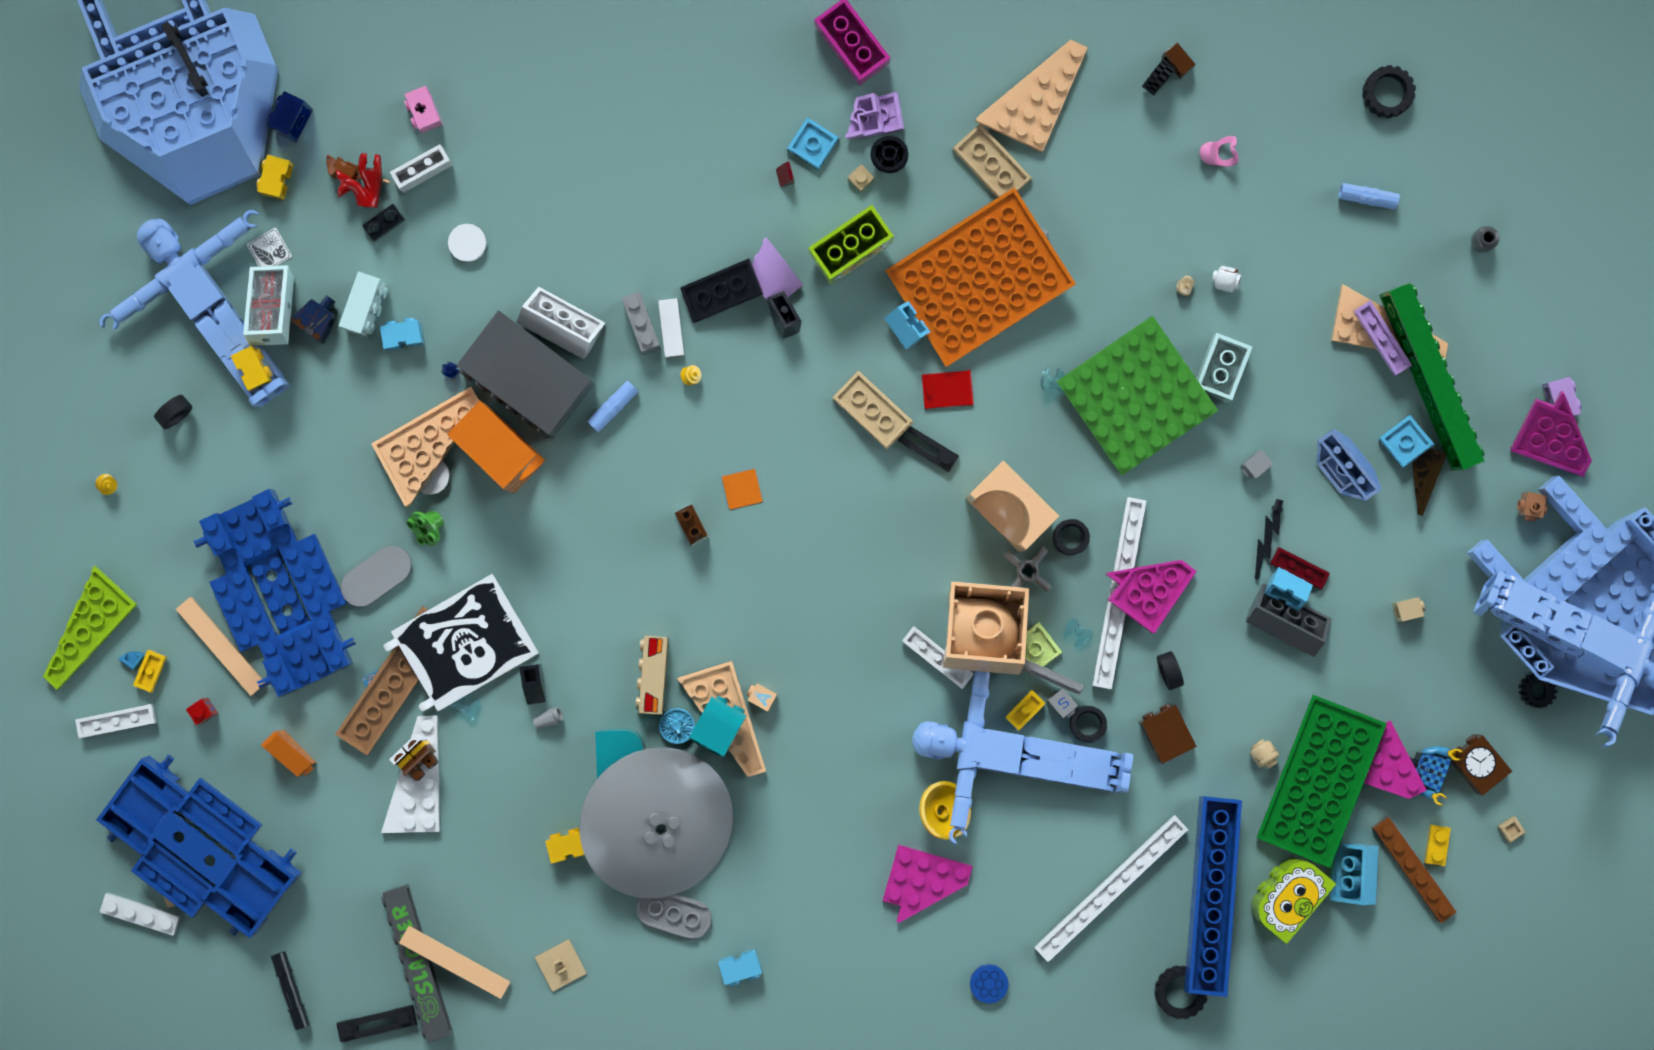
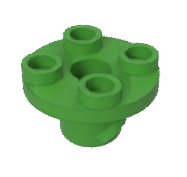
M416 511L409 516L406 524L416 535L417 542L420 545L434 546L440 541L439 528L444 525V520L435 511L425 514Z

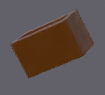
M1175 43L1162 55L1164 60L1175 67L1173 72L1179 79L1189 73L1196 65L1178 43Z

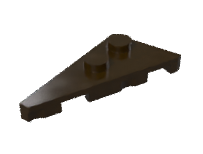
M1430 448L1412 462L1417 515L1419 516L1424 514L1447 454Z

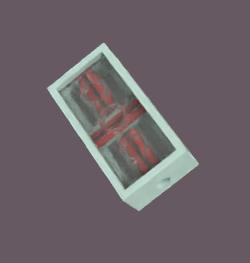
M288 266L250 267L243 332L250 346L288 344L294 276Z

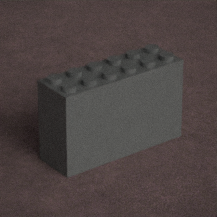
M499 310L456 365L460 368V374L470 381L475 379L474 384L485 392L491 391L490 396L501 404L503 401L507 403L505 407L515 415L520 413L522 415L520 419L531 427L535 424L537 426L535 430L546 438L549 435L552 438L556 436L595 384L589 377Z

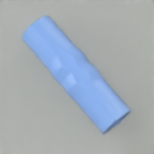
M1346 183L1341 184L1339 199L1396 210L1400 197L1397 193Z
M626 381L602 404L587 422L599 433L638 393V390L630 382Z

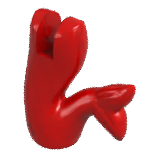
M361 153L358 160V169L365 188L348 175L336 170L337 179L341 183L337 195L341 197L347 192L352 191L355 195L357 206L378 208L382 185L381 156L375 154L374 168H366L367 153Z

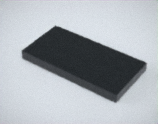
M749 258L680 287L693 323L700 322L764 294Z

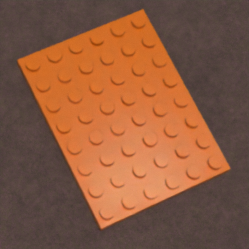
M1015 187L885 270L905 303L907 301L910 302L917 312L915 315L919 321L922 320L930 330V333L926 336L946 367L1076 285Z

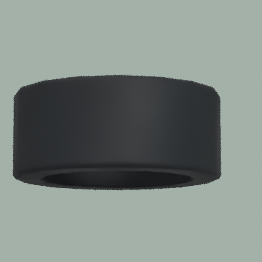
M178 395L162 405L155 413L154 418L163 429H168L183 420L193 407L183 395Z
M1068 519L1056 526L1053 531L1052 540L1059 552L1073 556L1087 548L1090 542V533L1083 522L1077 519ZM1068 526H1075L1082 533L1081 544L1073 549L1065 547L1060 541L1061 531Z
M1170 651L1158 655V667L1167 688L1173 690L1184 686L1182 672L1173 652Z
M1082 706L1077 708L1076 712L1071 716L1070 729L1077 739L1084 742H1094L1105 734L1107 719L1100 709L1094 706ZM1093 713L1098 717L1100 726L1095 734L1084 735L1078 730L1077 721L1082 714Z

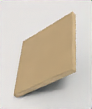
M569 939L535 957L552 992L587 974Z

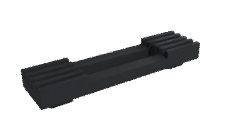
M168 21L161 26L167 38L177 48L190 72L188 77L196 92L201 97L209 94L206 86L209 85L202 75L199 76L179 38L180 36L182 37L179 29L175 25L173 27Z
M912 426L897 439L898 442L947 472H950L959 457L956 453ZM908 431L939 450L937 456H933L904 438L906 432Z
M409 1005L338 1022L336 1025L340 1043L416 1025L414 1006ZM392 1016L395 1018L396 1023L359 1031L358 1024Z

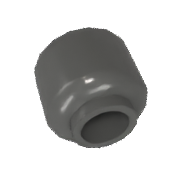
M1483 226L1477 229L1471 237L1473 248L1479 252H1488L1499 243L1497 230L1490 226Z

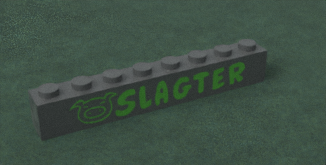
M409 884L383 892L381 900L384 908L387 907L389 913L387 915L388 923L390 926H393L394 943L400 949V952H398L399 960L401 963H404L406 969L404 976L406 981L410 982V996L417 1005V1008H415L416 1016L418 1019H421L423 1025L421 1027L422 1035L424 1038H427V1042L450 1036L453 1033V1029L432 961L399 943L408 926L423 933Z

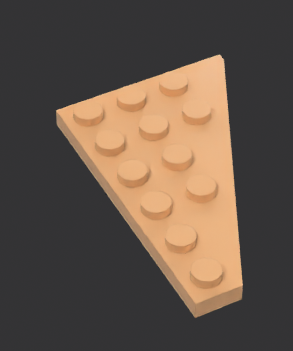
M1069 40L981 113L975 122L1043 152L1088 47Z
M472 387L467 388L372 443L377 456L406 508L411 506L455 443L447 434L480 401Z

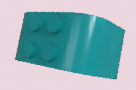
M717 695L716 698L712 696L689 739L724 759L747 715L744 714V709L737 705H734V707L727 705L728 701Z
M604 729L595 731L597 779L609 766L619 759L646 749L645 741L640 733L633 729Z

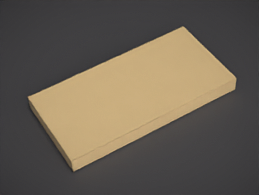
M978 124L952 148L958 157L997 198L1014 187L1017 192L1020 191L1032 179L981 124Z
M859 370L832 397L839 406L887 450L914 423Z

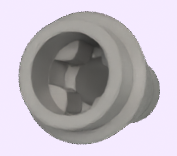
M551 707L533 719L536 729L560 725V722L564 719L558 707Z

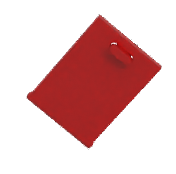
M971 370L922 374L924 409L974 405Z

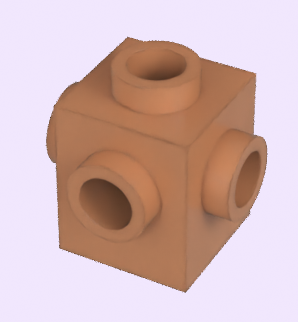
M1531 492L1522 493L1521 499L1517 503L1518 516H1523L1524 520L1532 522L1543 518V515H1546L1547 495Z

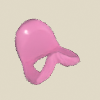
M1227 136L1217 142L1204 143L1199 151L1200 158L1208 165L1223 167L1236 165L1239 161L1238 153L1235 150L1237 144L1236 137ZM1231 143L1230 150L1234 157L1228 160H1221L1218 154L1219 148L1223 144Z

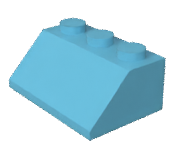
M1340 843L1331 865V880L1336 885L1330 891V901L1357 905L1376 904L1378 846Z

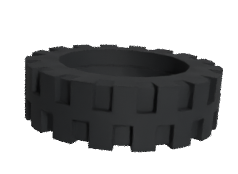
M1382 66L1366 79L1362 89V98L1365 99L1364 104L1366 107H1369V111L1372 114L1375 113L1381 118L1397 117L1412 105L1416 95L1414 94L1416 86L1413 85L1414 80L1412 76L1408 75L1409 73L1406 70H1401L1399 66ZM1383 77L1396 79L1404 89L1403 100L1395 107L1382 105L1374 95L1375 83Z
M1176 965L1172 968H1167L1163 974L1159 975V979L1155 983L1154 994L1158 1005L1166 1014L1176 1019H1189L1191 1016H1196L1199 1011L1203 1010L1204 1004L1207 1002V995L1197 994L1194 1002L1185 1008H1177L1169 1004L1165 995L1166 986L1175 977H1185L1186 966Z

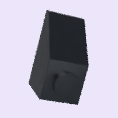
M785 291L767 297L773 323L782 339L799 333L802 321Z

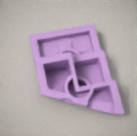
M894 92L877 96L875 93L856 97L854 111L850 117L851 122L848 133L845 135L846 139L873 137L905 130L899 94Z
M764 238L762 241L763 245L759 253L755 255L752 263L764 293L763 297L767 301V297L785 291L787 297H789L803 284L770 241Z

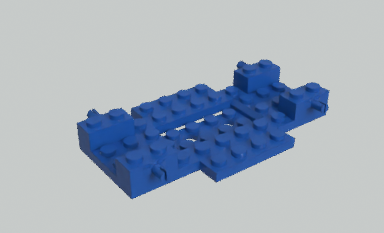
M267 489L252 496L251 500L221 514L215 513L200 520L199 523L204 537L194 540L196 548L208 544L214 556L220 558L226 575L210 581V586L240 652L259 645L265 658V661H262L266 669L267 677L257 681V684H261L258 685L261 689L271 684L277 696L282 697L352 665L353 661L347 648L356 645V642H352L354 641L353 637L343 642L330 611L347 604V601L343 597L341 588L317 535L313 534L298 541L283 509L293 504L290 497L280 501L275 490ZM279 551H280V553H281V555H282V557H283V559H284V562H285V564H286V566H287V568H288V570H289V573H290V575H291V577H292V579H293V582H294V584H295V586H296V588H297V590H298V593H299V595H300V597H301V599H302V601H303V604H304V606H305V608H306V610H307V613H308V615H309V617H310V619H311L310 621H309V618H308V616H307V614H306V612H305V609H304V607H303V605H302V603H301V601H300V598H299V596H298V594H297V592H296V590H295V587H294V585H293V583H292V581H291V578H290V576H289V574H288V572H287V570H286V567H285V565H284V563H283V561H282V559H281V556H280V554H279ZM249 565L252 569L253 575L255 576L259 584L260 591L263 593L264 598L268 604V609L271 611L273 618L276 622V626L278 627L281 633L279 635L277 634L271 623V620L266 612V609L257 592L253 580L248 572L247 566ZM270 570H274L277 573V578L274 581L267 579V573ZM285 605H290L293 609L290 616H286L282 612Z
M168 754L162 763L156 761L150 755L141 758L96 821L111 831L107 836L109 841L114 842L116 837H118L142 855L131 872L179 909L193 918L201 907L206 904L233 925L229 930L231 935L236 936L238 931H241L248 938H251L258 933L268 919L269 913L302 874L290 862L297 852L290 848L285 857L272 849L266 852L253 842V837L263 824L203 778H199L189 792L177 783L180 778L168 768L174 760V757ZM175 811L183 814L186 818H188L199 828H201L203 831L209 834L212 838H214L216 841L222 844L225 848L231 851L236 857V859L232 858L228 852H224L222 849H220L214 841L207 839L204 835L200 833L198 829L193 828L191 825L185 822V820L182 817L176 815ZM176 832L184 834L183 842L175 840L174 835ZM211 855L215 858L213 866L206 864V856Z

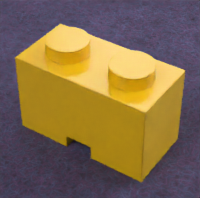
M267 155L266 159L262 162L261 170L263 172L261 178L259 177L257 180V192L261 195L284 201L288 187L284 185L286 178L290 179L294 164L290 160Z
M250 346L231 355L237 370H242L244 374L241 378L248 391H253L272 382L271 376L273 374L269 366L264 365L262 361L264 356L259 348L256 349L255 346Z
M579 827L568 830L569 834L561 836L560 832L549 835L550 839H547L545 843L551 864L566 860L568 855L573 854V858L584 855Z

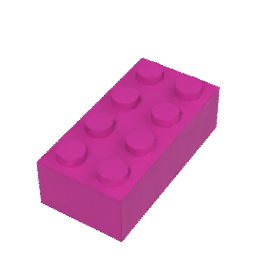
M840 0L814 19L816 29L859 86L890 64V56L847 0Z

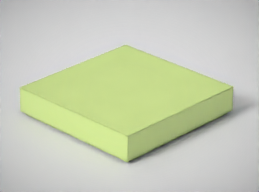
M1040 622L1027 630L1025 659L1044 667L1062 653Z

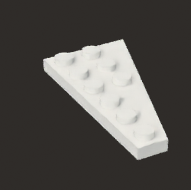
M438 715L418 716L411 738L415 734H423L436 750L434 755L439 761ZM439 762L432 769H428L423 764L420 768L426 775L420 781H415L409 775L404 776L403 771H400L381 833L440 831Z

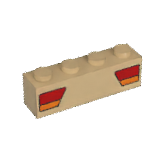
M644 636V639L640 641V651H643V659L639 658L638 667L639 670H642L641 678H638L637 681L640 697H636V708L639 709V713L663 714L669 637Z

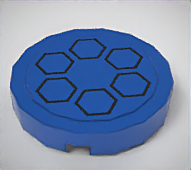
M984 964L972 973L970 978L971 992L981 1002L989 1004L998 1002L1007 993L1009 985L1007 975L997 965Z

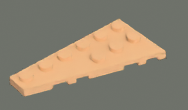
M1344 284L1341 285L1331 341L1377 350L1353 313L1354 310L1369 302L1370 299ZM1372 301L1398 342L1384 307ZM1433 335L1434 339H1437L1439 342L1441 357L1446 358L1448 343Z
M726 662L677 678L701 713H703L711 697L716 698L717 695L728 701L727 705L731 707L737 705L745 710L746 719L729 751L747 777L766 772L733 662Z

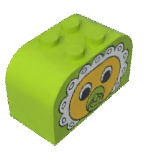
M870 205L810 246L808 253L827 281L833 284L886 249L893 242L894 235L874 206Z
M1289 858L1284 860L1278 867L1275 866L1270 871V877L1267 881H1262L1257 887L1258 891L1251 902V911L1254 918L1286 944L1336 885L1334 881L1315 865L1301 858Z

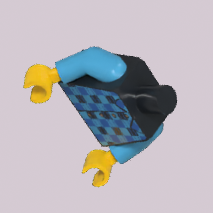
M1434 746L1425 748L1422 752H1416L1414 758L1410 757L1427 790L1420 793V795L1429 800H1434L1438 806H1444L1438 802L1440 797L1447 799L1440 792L1452 759L1456 761L1462 760L1455 757L1457 751L1463 752L1460 749H1453L1451 751L1450 748Z

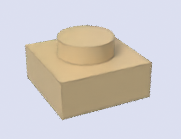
M861 164L848 176V179L861 192L874 180V176Z

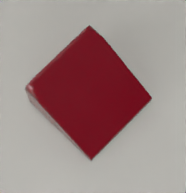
M785 162L776 169L781 187L794 184L790 162Z

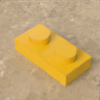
M147 650L133 686L152 693L167 656Z
M1030 690L1005 718L1019 731L1046 703L1033 690Z
M1430 824L1424 863L1445 866L1451 828Z

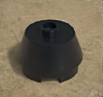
M895 136L879 138L873 144L870 152L873 165L884 173L900 171L906 165L909 156L906 144Z

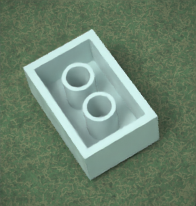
M358 271L339 326L348 332L369 338V335H372L375 330L376 316L379 317L382 306L380 304L382 299H385L387 296V284L379 278Z
M1218 333L1212 336L1196 378L1209 396L1225 402L1233 400L1252 346Z

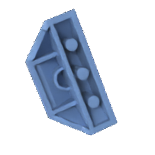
M1332 429L1318 439L1317 465L1340 494L1366 501L1382 490L1374 468L1350 438Z

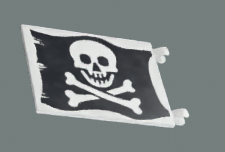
M493 573L391 631L394 639L383 646L386 651H389L399 645L430 698L420 703L419 708L421 711H425L433 705L437 711H440L539 653Z

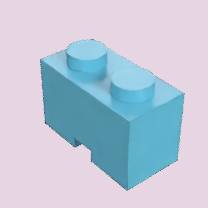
M909 301L898 306L884 318L905 349L917 344L930 333L922 320L919 321L915 316L917 312Z
M406 318L401 323L388 321L385 322L384 326H380L383 349L386 351L402 349L403 344L409 345V347L425 345L421 322L415 320V318Z
M1278 567L1270 577L1264 594L1276 600L1282 599L1286 601L1285 605L1299 611L1307 602L1313 585Z
M756 949L741 953L740 958L735 959L733 955L718 961L725 985L735 986L740 984L743 979L748 978L751 981L760 977L759 974H762V967Z

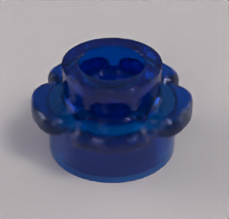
M447 362V365H442L441 373L446 377L455 379L459 374L456 364Z

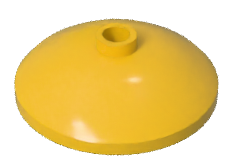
M940 781L930 785L922 794L919 804L920 818L924 827L931 835L943 840H949V832L954 828L950 826L956 797V784L949 781ZM971 807L968 811L966 828H964L965 830L967 829L970 823ZM955 830L953 832V838H957L962 834V832L960 830Z

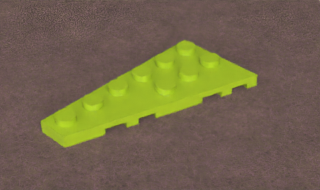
M97 566L92 568L91 576L86 581L84 591L75 605L66 625V630L58 642L57 650L52 655L43 675V678L56 690H59L138 605Z

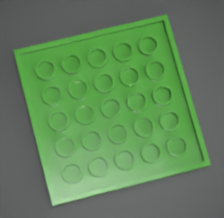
M1153 315L1056 381L1121 475H1124L1218 411Z

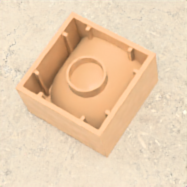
M1004 461L965 498L1018 552L1026 550L1059 517Z
M951 582L947 600L948 625L943 668L1020 675L1025 664L1029 588Z

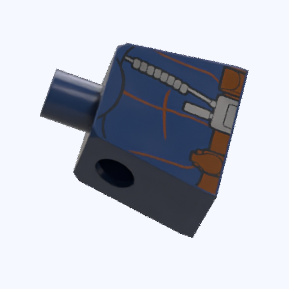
M327 295L320 304L310 299L290 321L324 344L337 318L336 315L329 311L336 301Z

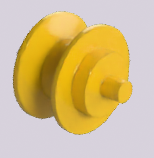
M695 365L684 367L680 373L682 382L688 386L699 383L701 380L700 369Z
M102 474L96 479L95 486L102 494L110 495L116 491L117 481L109 474Z

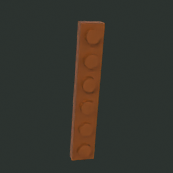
M1386 817L1373 826L1374 832L1436 919L1443 923L1457 913L1392 820Z

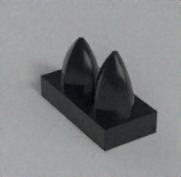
M391 204L362 226L371 239L376 242L405 221L396 206Z

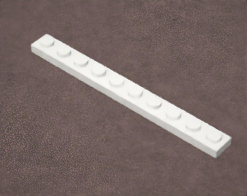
M1126 498L1113 571L1134 568L1146 500ZM1112 579L1108 598L1118 585ZM1107 601L1092 686L1112 689L1125 613L1109 601Z
M1173 815L1034 948L1049 962L1186 833L1188 828Z

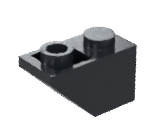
M536 664L519 667L527 705L547 702L542 665Z

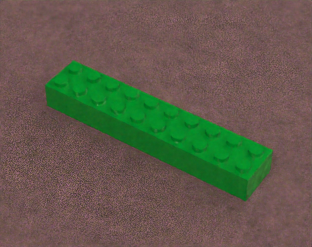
M1411 282L1379 294V297L1396 338L1412 364L1409 369L1443 451L1447 453L1446 458L1451 470H1466L1485 461L1483 458L1485 456L1481 446H1478L1476 441L1477 434L1468 422L1470 417L1467 411L1463 410L1461 405L1462 398L1458 392L1456 393L1454 388L1455 381L1446 369L1448 365L1445 358L1441 357L1439 342L1432 335V325L1424 316L1425 309L1417 299V289Z

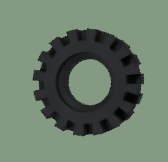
M1163 59L1142 87L1154 96L1173 73L1175 67Z
M1533 673L1526 675V678L1521 680L1523 683L1522 685L1519 684L1518 688H1521V691L1518 692L1522 695L1520 698L1522 701H1525L1526 705L1536 708L1548 707V704H1552V700L1556 699L1557 696H1554L1555 693H1558V690L1555 689L1556 685L1539 680ZM1535 683H1541L1544 686L1545 692L1540 698L1532 695L1531 688Z

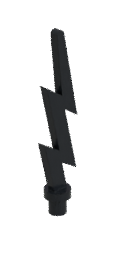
M1276 499L1275 505L1271 508L1273 510V522L1265 516L1264 545L1258 539L1255 569L1256 580L1259 579L1263 553L1271 560L1272 529L1279 536L1280 512H1283L1282 505L1284 502L1280 499Z

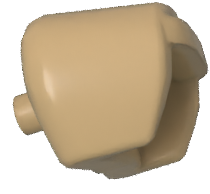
M1190 276L1181 278L1176 286L1177 293L1189 296L1195 281Z

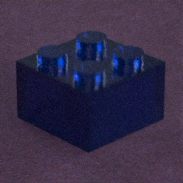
M283 91L282 95H279L276 100L274 111L267 118V126L276 134L297 143L313 109L304 100Z

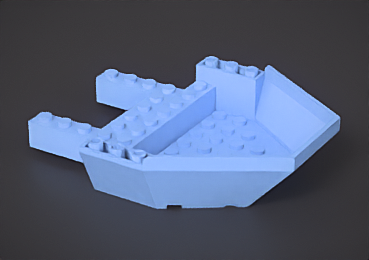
M77 0L101 58L99 61L82 67L79 89L98 137L102 142L189 205L261 175L278 67L275 64L255 14L229 8H222L211 13L206 0H182L183 9L117 36L103 0ZM168 21L173 27L175 25L182 35L179 38L199 76L202 75L209 85L206 86L209 94L201 97L196 92L188 77L190 72L177 48L167 38L161 26Z
M1560 476L1551 477L1538 491L1542 495H1547L1546 500L1576 533L1525 579H1522L1488 539L1480 540L1467 552L1488 578H1491L1497 571L1505 573L1506 576H1514L1554 596L1558 602L1563 600L1633 635L1637 632L1642 618V611L1647 605L1650 594H1653L1651 586L1654 583V516L1644 507L1606 528ZM1506 621L1501 623L1500 637L1539 680L1600 700L1611 701L1616 688L1617 677H1613L1577 660L1578 656L1570 655ZM1654 645L1648 658L1650 662L1654 661ZM1643 674L1638 687L1633 691L1627 708L1653 715L1654 690L1644 682L1645 674Z

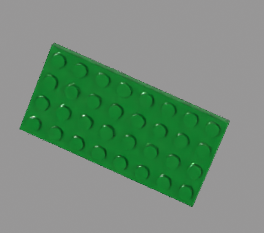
M1312 695L1256 838L1331 868L1387 723Z

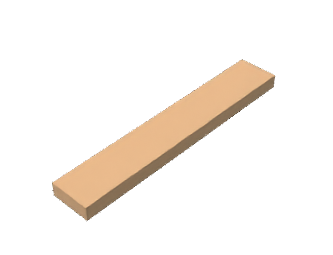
M189 597L176 608L177 612L250 696H253L260 690L258 685L261 684H257V681L263 678L193 597Z
M411 926L407 927L399 941L403 946L500 999L510 984V981Z

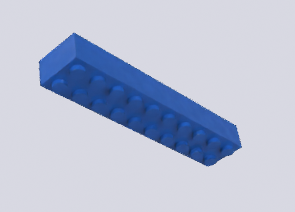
M1199 796L1184 991L1187 993L1228 996L1242 800Z

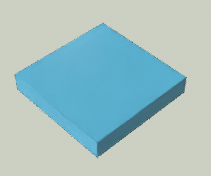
M807 117L787 147V151L819 171L839 140V137Z
M1411 415L1379 438L1402 468H1405L1434 446V443Z

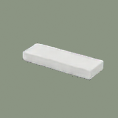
M678 299L658 300L665 358L684 356Z

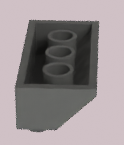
M1263 583L1249 609L1246 622L1315 657L1326 642L1331 618L1306 605L1299 611L1285 605L1286 601L1282 599L1276 600L1264 594L1267 585Z

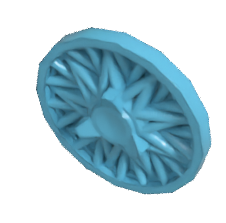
M674 708L665 712L659 723L661 735L665 740L673 744H680L689 740V736L695 727L692 715L681 708Z

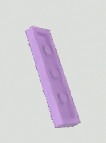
M1371 300L1353 311L1394 376L1412 365Z

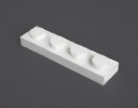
M915 626L912 627L902 640V642L961 689L974 675L970 670L943 668L945 650Z
M153 704L75 719L78 738L157 723Z
M110 893L105 894L100 913L169 935L176 934L181 918L179 915Z

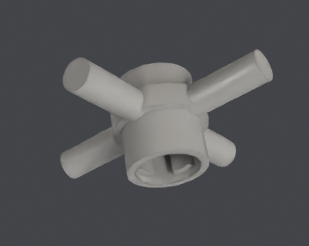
M1042 547L1032 560L1021 561L1009 550L1005 552L1003 556L1017 567V579L1010 587H1020L1023 582L1029 583L1034 581L1046 592L1052 588L1048 582L1039 576L1038 564L1049 552L1045 547ZM1028 566L1032 567V575L1025 576L1022 569Z

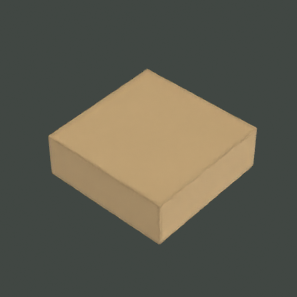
M1512 816L1498 825L1508 843L1526 833L1516 816Z

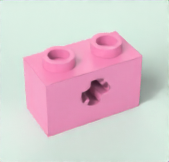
M426 86L405 94L407 100L404 101L407 111H411L413 114L411 121L415 129L418 128L421 133L443 125L430 91ZM421 107L424 108V113L419 112Z

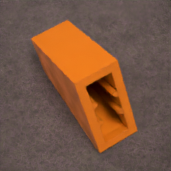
M285 730L274 731L261 744L265 750L297 777L303 775L306 777L314 769L312 766L316 762Z

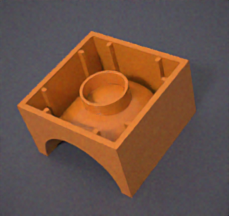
M481 401L447 434L495 482L511 493H515L546 461L492 408Z

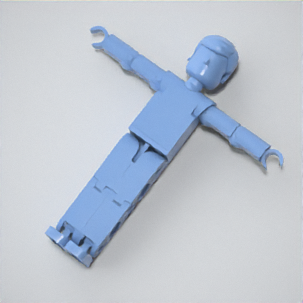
M254 210L246 211L243 218H237L195 249L193 247L181 257L178 256L181 250V245L178 241L179 237L169 223L163 219L146 221L137 232V241L150 256V259L153 258L157 263L166 262L168 266L157 273L155 279L135 292L134 295H131L110 310L111 314H104L100 318V326L105 328L107 318L112 317L114 320L113 329L117 330L120 321L121 323L136 312L142 311L155 298L170 291L188 317L195 321L194 323L248 395V401L253 407L260 408L275 396L290 387V384L284 379L282 372L262 345H258L255 347L261 350L264 359H262L264 365H268L273 374L271 376L272 382L253 391L247 390L241 378L244 374L242 370H237L231 358V355L250 347L243 335L244 321L208 271L203 267L224 248L232 246L234 241L251 230L250 228L259 227L249 224L248 217L251 214H260Z
M1497 571L1485 582L1473 613L1482 616L1491 607L1490 611L1494 616L1570 655L1578 656L1577 660L1618 678L1611 701L1607 705V712L1600 731L1596 733V735L1603 733L1609 737V742L1601 747L1607 748L1615 743L1616 735L1619 732L1633 691L1638 687L1643 674H1645L1644 682L1654 690V661L1650 662L1648 659L1654 645L1652 643L1654 637V583L1651 586L1653 594H1650L1647 605L1642 611V618L1637 632L1633 635L1563 600L1558 602L1554 596L1514 576H1506L1501 571Z
M974 672L972 696L970 697L967 722L964 721L962 738H957L956 731L948 727V725L929 721L919 724L912 736L914 750L923 757L943 760V758H950L954 751L960 753L957 764L959 773L955 791L956 797L950 826L954 828L949 832V839L954 844H957L953 838L955 830H960L967 837V832L964 828H966L968 811L972 805L971 792L973 779L977 775L976 769L1115 793H1126L1129 789L1130 772L1133 762V754L1131 753L1119 754L1107 750L983 729L985 725L983 718L985 703L989 697L990 672Z

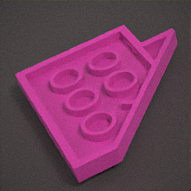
M1561 391L1554 405L1535 398L1510 448L1511 451L1584 477L1592 459L1564 392Z
M1175 560L1107 572L1105 575L1118 584L1107 600L1150 633L1154 634L1197 571L1183 560Z
M1390 720L1385 722L1387 723L1364 783L1410 799L1427 790Z
M898 844L882 901L900 906L896 922L900 923L968 885L973 866Z

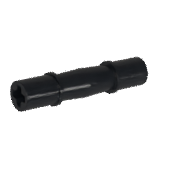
M286 951L270 956L276 977L279 978L282 993L289 1008L287 1011L290 1014L294 1029L299 1030L309 1026L310 1023L304 1008L305 1005L301 1002L298 987L292 975L293 969H291Z

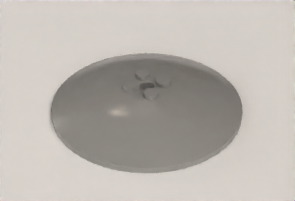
M657 747L644 749L619 759L609 766L594 782L585 798L580 815L579 832L581 846L593 871L613 889L639 898L667 897L694 886L717 865L727 848L731 836L733 810L724 782L717 772L704 760L694 754L675 748ZM660 824H664L665 830L661 833H657L656 827Z

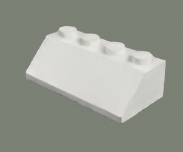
M540 287L524 303L517 320V324L582 359L590 352L605 325V322Z

